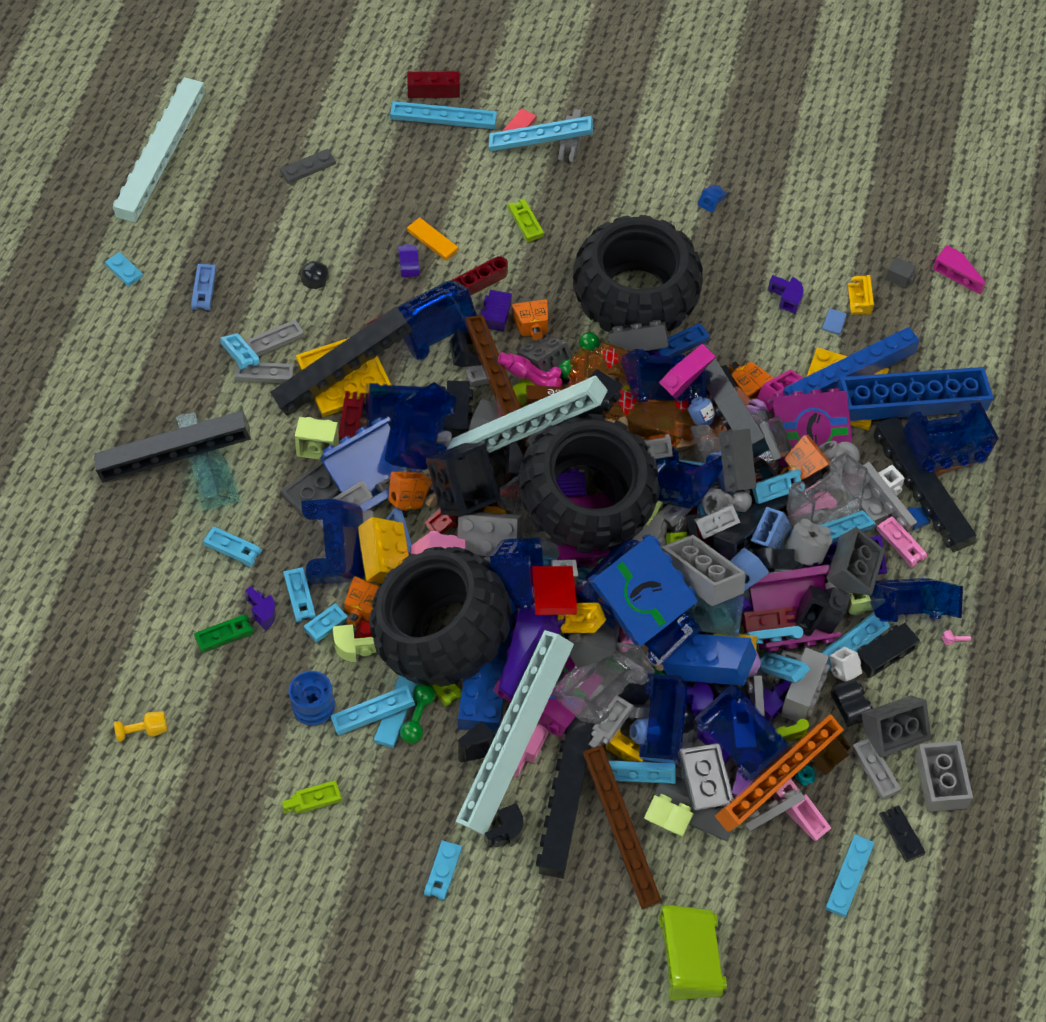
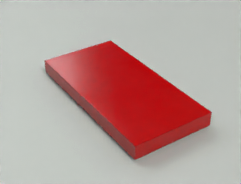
M532 566L535 615H576L577 602L573 566Z

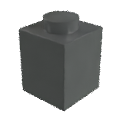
M896 257L888 269L886 280L906 289L908 284H913L917 274L914 273L916 266Z

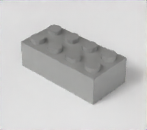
M691 535L662 546V551L669 554L673 562L671 564L674 568L679 569L685 578L683 580L686 585H690L696 592V595L711 606L744 594L746 573L696 536Z

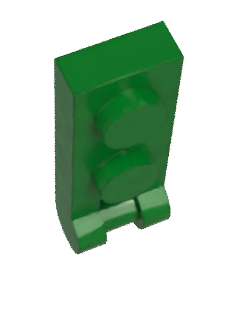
M243 614L194 633V637L201 653H204L243 637L252 636L255 632L253 627L249 625L248 616Z

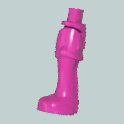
M503 352L499 354L498 363L504 365L505 369L516 377H520L522 380L527 379L538 386L561 387L562 379L559 378L561 375L559 367L555 366L548 372H545L535 367L528 359L522 356L513 355L512 353L507 355Z

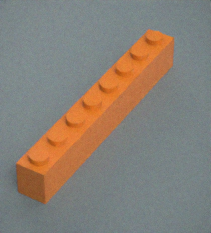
M831 714L819 721L714 815L727 832L739 826L844 729Z

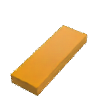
M420 217L407 227V231L445 261L459 251L458 246Z

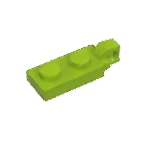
M334 780L295 791V794L291 795V799L282 801V808L284 814L293 811L296 814L305 813L342 802V797L337 782Z

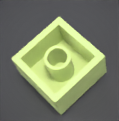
M299 417L295 432L297 456L321 460L320 457L324 454V449L331 445L334 447L338 446V422L318 420L311 417Z

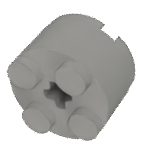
M801 519L794 526L786 544V549H795V560L802 564L813 565V563L818 562L819 565L823 562L831 545V530L825 526L814 524L808 519Z

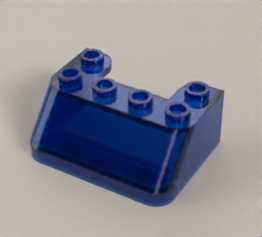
M433 382L400 401L394 409L385 461L392 466L419 470L428 469L425 458L447 450L444 444L437 446V438L440 432L439 427L442 419L454 413L457 398Z
M337 499L301 501L303 516L308 520H323L325 558L312 559L307 563V584L352 582L354 576L364 579L365 571L358 526L363 523L361 507L356 503Z

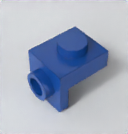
M711 185L703 190L698 206L712 213L717 203L726 198L727 193L720 186Z

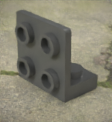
M543 334L540 340L526 344L518 351L519 356L534 362L538 369L548 372L555 366L559 367L560 363L564 360H572L567 342L549 334Z

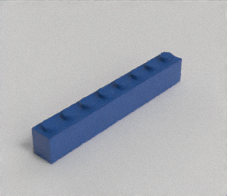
M907 327L784 387L783 393H785V396H790L792 392L803 391V394H810L812 390H821L822 393H826L828 389L836 388L840 377L873 375L915 354L920 340Z

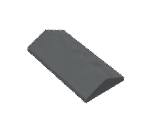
M676 776L675 784H659L656 796L659 797L660 794L670 797L672 799L671 803L677 806L679 803L691 807L690 812L694 815L689 825L728 841L732 830L727 832L714 816L723 807L693 812L686 782Z

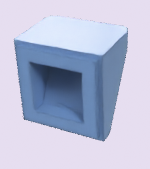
M829 309L822 330L840 335L847 314Z

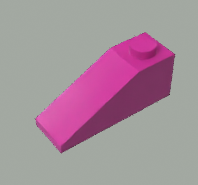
M946 245L936 258L933 270L981 295L986 283L963 253Z
M701 344L673 367L659 383L677 399L716 356Z
M790 369L764 383L756 399L763 401L768 411L771 412L773 411V403H768L767 399L772 398L773 394L783 393L784 387L803 379V377Z

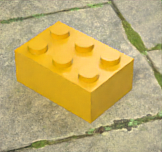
M371 517L358 526L365 577L368 582L383 584L384 577L391 569H395L403 562V559L409 556L404 524L402 522Z

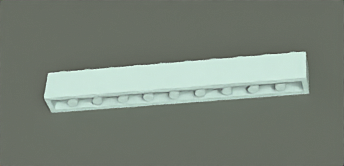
M184 77L181 84L177 85L176 93L170 98L168 108L164 109L162 119L157 122L156 130L150 135L149 142L143 148L140 159L135 162L133 172L128 175L126 185L121 188L120 196L113 203V210L117 218L136 223L205 94L204 82Z
M593 376L453 438L446 450L463 443L485 444L490 453L539 432L550 425L553 426L601 405L607 389L597 376Z
M544 630L455 821L482 835L488 831L573 648L574 644L559 634Z

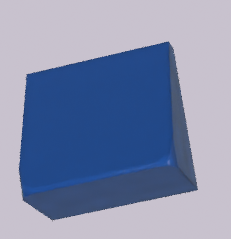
M921 507L907 509L917 521L913 531L931 523Z

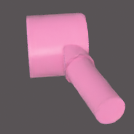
M951 630L945 631V636H941L946 645L958 641H971V636H954Z

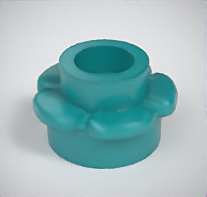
M805 765L795 774L796 780L801 785L812 784L816 777L814 776L813 768Z

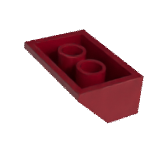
M459 70L407 71L408 98H460Z

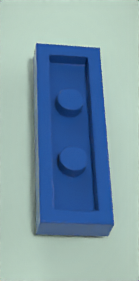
M699 323L670 336L668 347L655 350L663 356L661 362H664L709 341L710 335Z

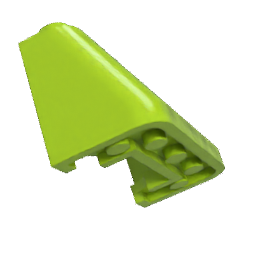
M676 905L661 906L659 923L660 928H662V935H664L669 972L668 981L671 988L668 990L670 1001L721 997L723 989H727L726 976H722L715 931V927H718L717 914H713L711 909Z

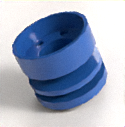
M306 671L293 678L289 685L288 693L295 718L300 723L308 726H317L329 720L335 711V700L329 678L318 671Z

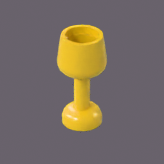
M164 711L148 712L144 715V722L124 726L120 721L114 722L118 742L123 741L126 734L146 730L147 735L150 737L168 732Z

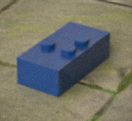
M675 633L664 656L662 665L669 680L744 686L757 653L751 638Z

